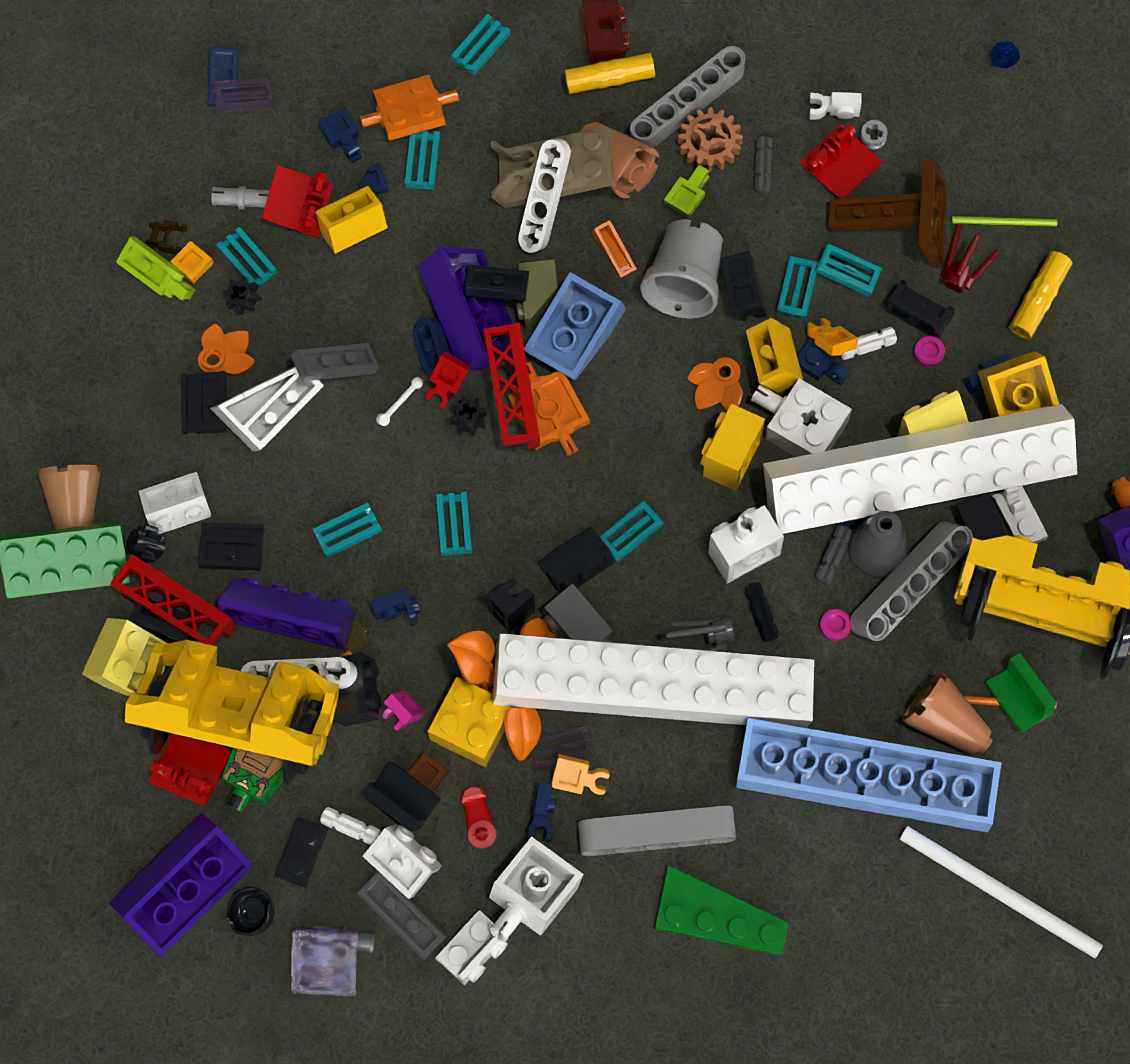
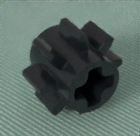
M242 276L241 280L236 282L230 279L231 285L228 290L222 292L230 299L225 305L230 309L236 306V312L240 315H243L244 309L256 311L254 305L257 301L262 300V297L255 292L259 285L256 282L249 284V280L245 276ZM241 291H244L245 298L243 300H240Z
M462 397V402L458 406L451 405L452 412L456 415L449 418L450 424H458L459 435L465 431L475 436V430L478 427L485 429V421L481 418L487 416L486 408H478V398L474 401H469ZM470 413L472 419L467 420L464 414Z
M145 524L144 527L139 526L138 529L131 531L127 539V549L145 563H148V561L154 562L155 559H159L165 550V538L162 534H158V527Z

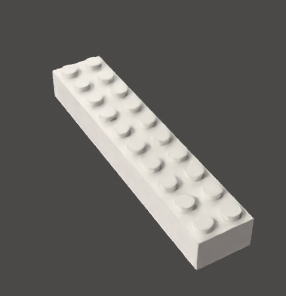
M1060 404L763 463L768 511L781 533L784 534L873 516L880 511L893 512L1076 475L1077 459L1074 418Z
M500 634L496 643L493 705L747 725L748 718L807 728L813 721L814 660Z

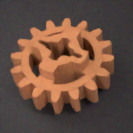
M709 107L708 114H703L698 109L696 118L688 115L687 124H681L680 126L681 134L678 135V144H681V155L688 154L686 160L688 164L695 160L697 167L698 165H707L709 172H712L713 165H717L720 170H723L724 161L733 164L734 155L740 154L741 146L739 145L742 144L743 135H740V124L733 125L734 116L731 115L725 118L724 110L722 109L718 114H714L712 107ZM693 144L697 145L699 150H696Z

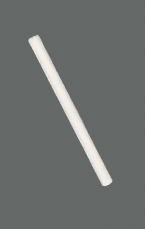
M907 826L900 837L901 841L1094 959L1102 949L1103 945L911 827Z

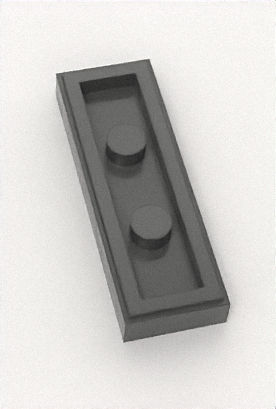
M369 343L297 349L291 354L301 381L375 374L380 369Z
M379 871L356 892L423 961L447 939Z

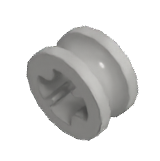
M878 120L866 122L861 129V143L870 150L882 148L888 135L885 124ZM871 130L877 131V140L870 139Z

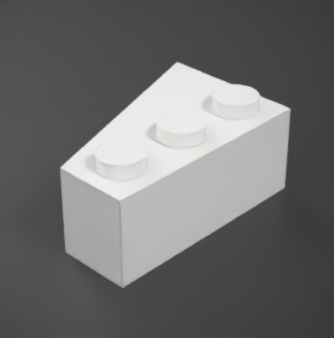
M293 366L210 409L252 451H259L324 385L319 380L301 381L296 367Z

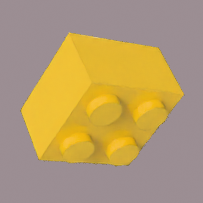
M1035 351L978 371L992 418L1059 405L1046 358Z
M733 404L730 405L727 413L722 411L714 427L716 428L714 439L710 437L707 439L701 453L703 457L700 464L704 466L703 476L737 491L762 440L765 418Z
M456 677L428 730L429 740L486 768L505 732L504 719L506 711L514 707L493 705L492 693Z

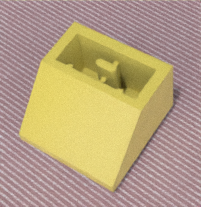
M956 390L950 394L947 392L940 393L931 400L930 404L922 408L920 405H917L907 410L902 418L897 437L969 423L958 391Z
M107 618L82 675L103 687L130 696L131 693L136 692L146 672L150 654L155 643H168L129 620Z

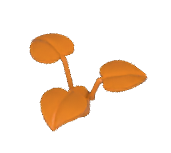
M540 618L528 620L520 631V635L555 638V634L548 628L544 620ZM470 631L450 641L447 646L457 660L462 673V679L493 694L492 686H494L495 663L490 661L495 654V645L490 635L484 631ZM509 708L504 719L506 736L516 759L523 761L539 741L541 720L535 708Z

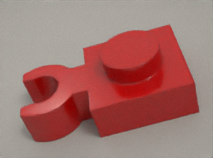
M445 351L429 379L436 383V385L432 386L426 393V400L429 401L434 394H439L442 398V403L439 407L443 409L450 402L451 393L456 395L460 390L471 366Z

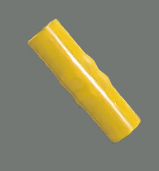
M651 53L566 69L564 73L570 95L654 78L655 68Z
M1056 251L1049 253L1009 325V329L1013 334L1027 340L1033 337L1073 264L1068 256Z

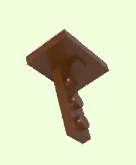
M923 160L921 193L830 199L829 228L831 231L919 226V245L931 267H943L947 183L935 160Z

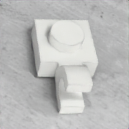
M832 92L831 96L810 93V104H818L821 108L810 109L809 119H821L827 112H830V116H837L840 119H851L854 116L859 117L861 93Z

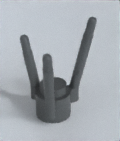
M730 618L674 621L671 623V626L674 628H699L678 630L665 634V637L668 639L705 634L708 644L714 643L715 645L705 651L716 652L727 650L726 643H731L735 640Z

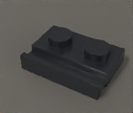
M226 371L197 372L189 375L182 373L183 434H188L189 432H197V434L227 432V425L210 409L227 400Z
M202 522L198 560L199 568L261 571L263 534L265 529L263 524Z

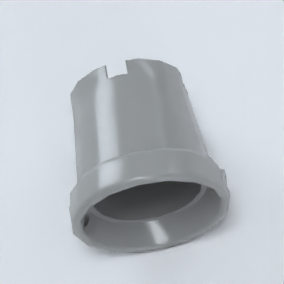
M683 219L674 221L667 226L654 263L647 269L640 289L642 297L648 304L660 312L674 317L693 319L712 313L718 304L719 289L717 277L723 238L716 229L708 224L701 222L700 228L691 227V220Z

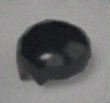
M243 888L235 892L228 902L226 919L236 934L254 937L264 933L274 921V903L270 896L261 888Z

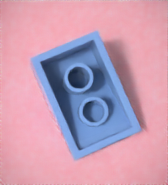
M569 272L524 350L566 376L576 380L609 338L625 312L626 307L620 300Z

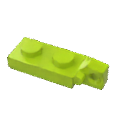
M135 236L129 237L116 263L159 295H166L169 298L175 295L182 301L184 299L190 300L196 289L183 280L185 275L180 272V269Z

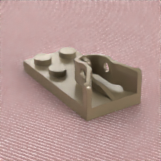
M607 126L556 137L566 141L571 150L560 197L613 186L612 131ZM551 139L511 148L502 147L495 140L491 141V148L499 154V184L492 191V198L502 207L510 208L527 204L541 146ZM557 146L550 149V153L554 154V158L560 157V152L556 149ZM552 164L546 165V167L558 169V167H552ZM545 173L542 177V185L547 190H551L554 186V178L549 173Z

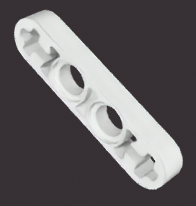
M556 138L546 141L542 144L518 238L521 248L529 253L543 250L549 242L571 153L569 145L562 139ZM557 146L556 149L560 152V157L554 158V154L550 153V149ZM552 164V167H558V169L546 167V165ZM545 173L551 174L554 178V186L551 190H547L542 185V177ZM538 202L544 203L547 208V214L543 219L537 217L534 211L535 205ZM531 222L534 224H543V227L536 228L537 225H532ZM535 233V238L539 239V242L532 245V240L528 237L529 234Z
M341 657L251 661L241 669L242 672L255 675L258 671L271 678L278 661L307 668L317 666L319 675L331 683L339 684V689L350 687L357 677L355 665ZM342 668L346 669V674H342L340 678L328 674V670L340 672Z

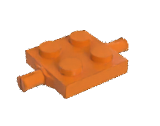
M425 75L373 90L377 103V112L360 116L363 128L380 123L386 130L389 141L446 125L442 105L459 101L458 93L454 89L439 94L432 84L430 75Z
M528 362L527 367L528 373H530L529 379L540 435V447L535 448V450L551 442L560 441L566 455H572L571 450L574 454L578 451V448L570 435L574 431L590 424V419L565 374L556 371L550 375L538 377L532 363ZM515 392L508 395V400L513 409L519 403V396Z

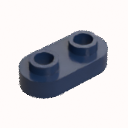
M422 317L415 323L413 338L423 370L428 374H432L441 355L445 351L450 354L439 320Z

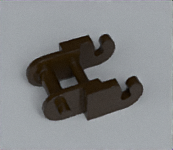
M164 220V224L157 221L149 223L152 234L151 238L145 241L147 246L151 249H154V247L159 248L160 252L178 254L182 250L181 247L174 249L172 245L167 244L169 233L173 230L186 232L188 229L186 224L179 226L177 222ZM158 231L165 232L163 241L157 240Z

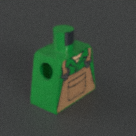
M233 748L222 776L224 784L233 789L225 805L240 814L250 799L264 805L283 783L284 759Z

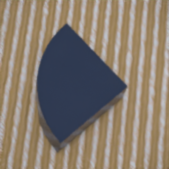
M376 163L368 168L359 184V190L369 186L375 196L389 192L380 163Z

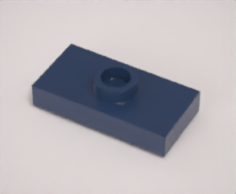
M209 47L208 106L238 107L239 48Z

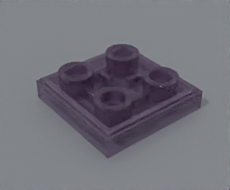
M294 927L292 931L291 993L356 996L358 930Z

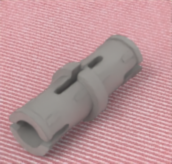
M213 186L212 192L214 193L211 195L212 206H238V209L243 210L246 207L264 208L270 189H247L246 186H239V188Z

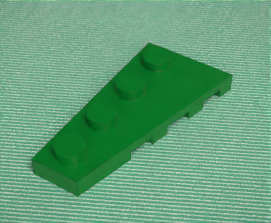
M668 866L655 930L782 956L788 927L787 922Z

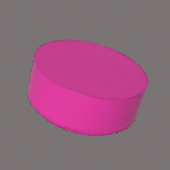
M925 336L919 339L914 349V358L917 363L927 368L939 365L945 354L944 344L933 336Z
M831 609L824 613L820 621V631L826 639L836 642L845 639L849 635L851 630L850 617L845 611Z

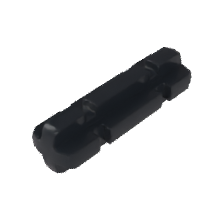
M753 582L746 585L745 593L747 599L751 600L750 607L757 626L761 627L760 634L763 641L769 642L777 639L779 632L776 624L772 623L774 618L766 597H763L764 591L761 583Z

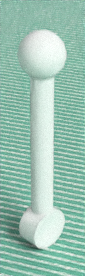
M420 377L413 378L411 386L385 414L380 413L377 416L376 421L379 425H388L390 416L415 389H420L423 386V381Z

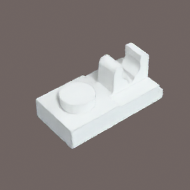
M1023 486L1007 488L1003 492L992 496L1011 537L1013 535H1022L1028 537L1032 543L1036 544L1047 539L1048 535Z

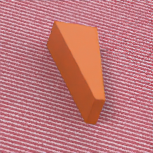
M610 220L591 231L594 239L620 278L637 269Z

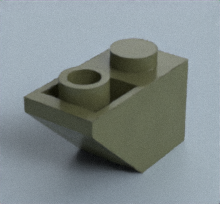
M555 259L519 263V270L529 271L526 302H517L518 319L525 320L526 330L532 329L537 324L558 293Z

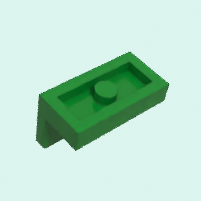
M1021 653L1009 659L1005 671L988 679L986 682L987 688L1020 732H1024L1053 714L1056 701Z

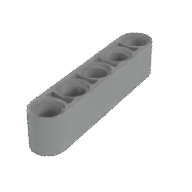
M728 46L721 50L636 117L630 125V137L653 148L680 128L681 124H685L688 115L694 117L698 109H704L743 77L745 68L744 52L735 46ZM733 62L736 63L737 66L729 67L726 65V63ZM710 79L715 81L716 83L709 85L704 83L703 81ZM684 97H691L694 100L691 102H685L681 99ZM667 114L670 115L672 118L664 120L661 119L659 116ZM639 132H647L650 135L647 137H639L636 134H638Z
M946 521L936 525L854 611L850 619L851 630L856 635L874 641L884 639L969 550L973 539L971 530L965 526Z
M714 806L593 818L578 822L580 852L583 856L727 843L737 839L732 806Z

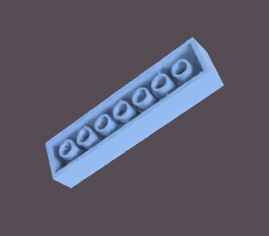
M748 718L736 788L988 833L993 825L1002 762Z

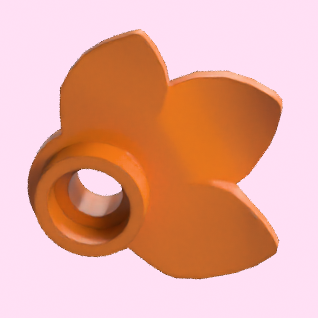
M213 324L202 335L203 350L198 356V364L203 372L226 371L228 374L238 375L248 371L254 365V359L245 354L249 345V334L247 331H234L224 335L222 329L217 324ZM211 358L219 359L216 365L208 364Z
M723 357L716 360L713 364L700 363L690 371L687 379L693 384L698 385L695 392L697 409H707L717 405L719 402L726 411H728L731 404L740 406L743 399V389L738 382L741 377V369L734 359ZM723 367L731 369V374L726 378L720 376V370Z

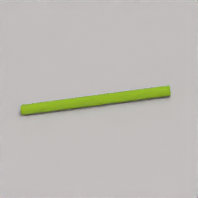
M952 216V224L1057 227V219Z

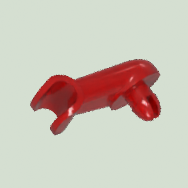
M468 788L460 795L462 806L465 808L468 839L474 847L487 848L494 843L496 830L485 802L487 801L486 794L482 788Z

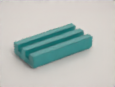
M487 14L451 55L452 61L475 76L511 35L510 29L502 27L499 21H493L492 17ZM488 26H489L490 28L487 30V32L480 38V40L473 46V48H472V49L467 53V55L462 59L461 57L467 52V50L474 44V42L481 36V34H482V33L488 28ZM496 32H498L499 35L479 56V58L473 63V65H470V61L485 46V44L490 40V38Z
M423 131L422 133L410 135L405 188L435 190L440 132L434 131V134H430L428 131ZM416 140H421L417 181H412ZM428 141H433L429 182H423Z
M238 227L235 230L236 233L233 235L229 234L224 242L220 241L216 244L217 249L241 276L248 278L249 284L256 282L261 286L277 273V269L247 234ZM239 239H241V241L248 247V249L268 270L266 273H264L261 270V268L255 263V261L237 242ZM232 246L258 275V279L255 280L228 250V247Z
M828 243L824 248L823 255L815 272L859 293L870 296L882 268ZM829 255H832L842 261H845L853 266H856L866 272L871 273L872 277L857 271L855 268L847 264L844 265L840 262H837L829 258Z
M793 256L789 257L777 314L782 315L785 313L790 317L799 316L800 319L806 320L817 274L815 270L819 262ZM794 264L800 265L791 306H786L785 301ZM809 267L811 272L802 309L796 308L805 269Z
M461 492V494L457 495L455 493H448L446 496L436 494L441 556L472 553L467 492ZM455 502H461L465 547H459ZM443 503H449L453 548H447Z
M643 500L599 537L610 549L614 561L618 563L663 527L664 522ZM643 511L647 513L646 516L610 544L608 540ZM651 520L654 521L653 524L646 528L642 533H640L637 537L630 541L621 550H616L621 544H623L632 535H634L637 531L644 527L648 522H650Z
M366 503L314 528L313 532L326 558H329L382 532V529L369 503ZM364 514L367 515V516H365V517H363V518H361V519H359V520H357V521H355V522H353V523H351V524H349V525H347V526H345V527H343V528H341V529H338V530H336V531H334V532H332V533H330V534H328V535H326V536H324V537L322 536L323 534H325V533H327V532H329V531H331V530H333V529H335V528H337V527H339V526H342V525H344V524H346V523H348V522H350V521H352V520H354V519H356V518H358V517H360V516H362V515H364ZM369 523L372 524V527L367 528L330 547L327 546V543L332 542Z

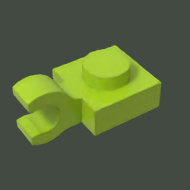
M698 165L688 181L680 176L664 198V204L689 219L705 197V191L701 188L709 179V170Z

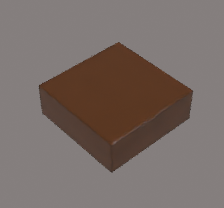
M423 752L409 769L408 773L434 792L449 773V770Z

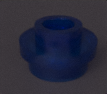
M999 42L992 49L990 55L991 62L996 67L1009 68L1019 61L1020 51L1012 42Z

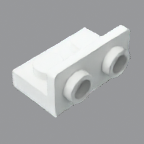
M197 472L138 491L148 524L158 527V534L211 517Z
M394 824L384 828L363 857L410 899L415 896L431 874L437 872L442 865L436 860L437 856L432 850L421 846L413 839L414 835L411 831L402 825Z
M480 910L435 957L463 985L469 980L474 983L486 970L483 964L491 956L496 959L508 945L506 942L498 940L501 935L500 932L496 937L491 934L489 928L494 923Z

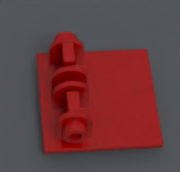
M840 124L799 162L801 166L838 199L846 198L883 164L875 154L854 137L856 130L851 124L846 126Z
M277 165L261 219L318 238L320 227L315 211L328 205L334 184L329 183L327 180L328 176L324 173L317 172L316 176L311 177Z
M172 733L160 759H155L151 765L150 771L153 773L148 783L206 807L232 750L216 743Z

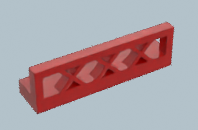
M520 323L485 328L483 331L503 446L527 443L528 449L540 447V435ZM508 334L509 345L504 352H501L492 345L491 336ZM494 354L499 356V359L496 361V363ZM504 360L514 367V374L509 381L497 374V369ZM499 382L504 385V387H503V389H502L501 391H500ZM508 389L519 396V403L514 409L502 403V397ZM504 411L510 414L506 420ZM513 418L524 424L525 434L508 437L507 426Z
M133 554L110 582L111 587L197 642L214 646L222 634L229 638L236 630V626L229 615ZM130 573L131 576L141 581L142 586L127 588L121 583ZM155 590L166 597V602L152 604L148 600L147 591ZM143 592V597H141L137 593ZM180 606L191 613V618L177 620L173 617L172 607ZM168 608V613H166L162 609ZM205 622L215 629L208 639L198 633L197 623ZM192 624V625H193V629H191V628L188 627L187 625Z

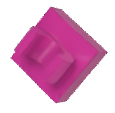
M406 690L391 694L384 702L388 709L384 711L383 718H390L393 714L399 718L398 723L394 726L395 730L403 729L408 724L419 721L426 713Z

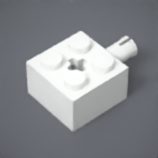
M800 378L788 396L784 398L760 384L757 388L758 391H755L751 399L753 403L755 402L774 413L773 419L767 426L765 439L795 457L831 450L848 424L852 410ZM811 422L808 426H805V425L803 424V423Z
M765 505L759 509L755 507L747 509L735 522L731 524L724 522L712 530L713 533L710 535L708 553L727 584L779 556L784 538Z
M531 837L493 884L489 898L505 909V911L494 925L489 928L491 934L496 937L500 932L501 935L498 940L506 942L518 924L522 922L541 936L576 892L583 874Z

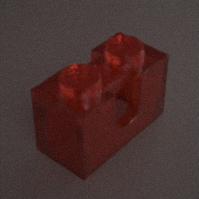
M582 0L590 65L612 59L625 58V50H630L628 32L623 33L621 24H626L624 6L619 7L618 0ZM610 28H612V29L614 30V31H602V30H604V29H610Z

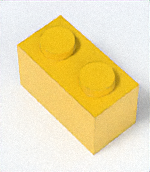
M369 186L315 211L321 235L335 254L387 229L382 204Z
M769 318L746 330L760 384L776 393H780L794 386L799 378L803 380L790 328L773 318Z

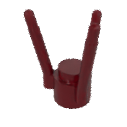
M959 223L955 227L946 264L940 276L943 278L942 284L946 288L957 293H963L964 289H971L979 276L999 256L1000 251L995 250L971 275V268L967 263L981 237L979 233H976L961 262L956 261L952 265L962 225Z

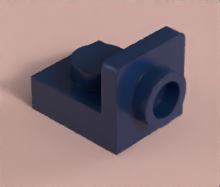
M406 588L371 600L377 620L381 618L383 620L395 619L401 615V611L406 610L411 626L418 624L416 615L421 614L416 597L409 598Z

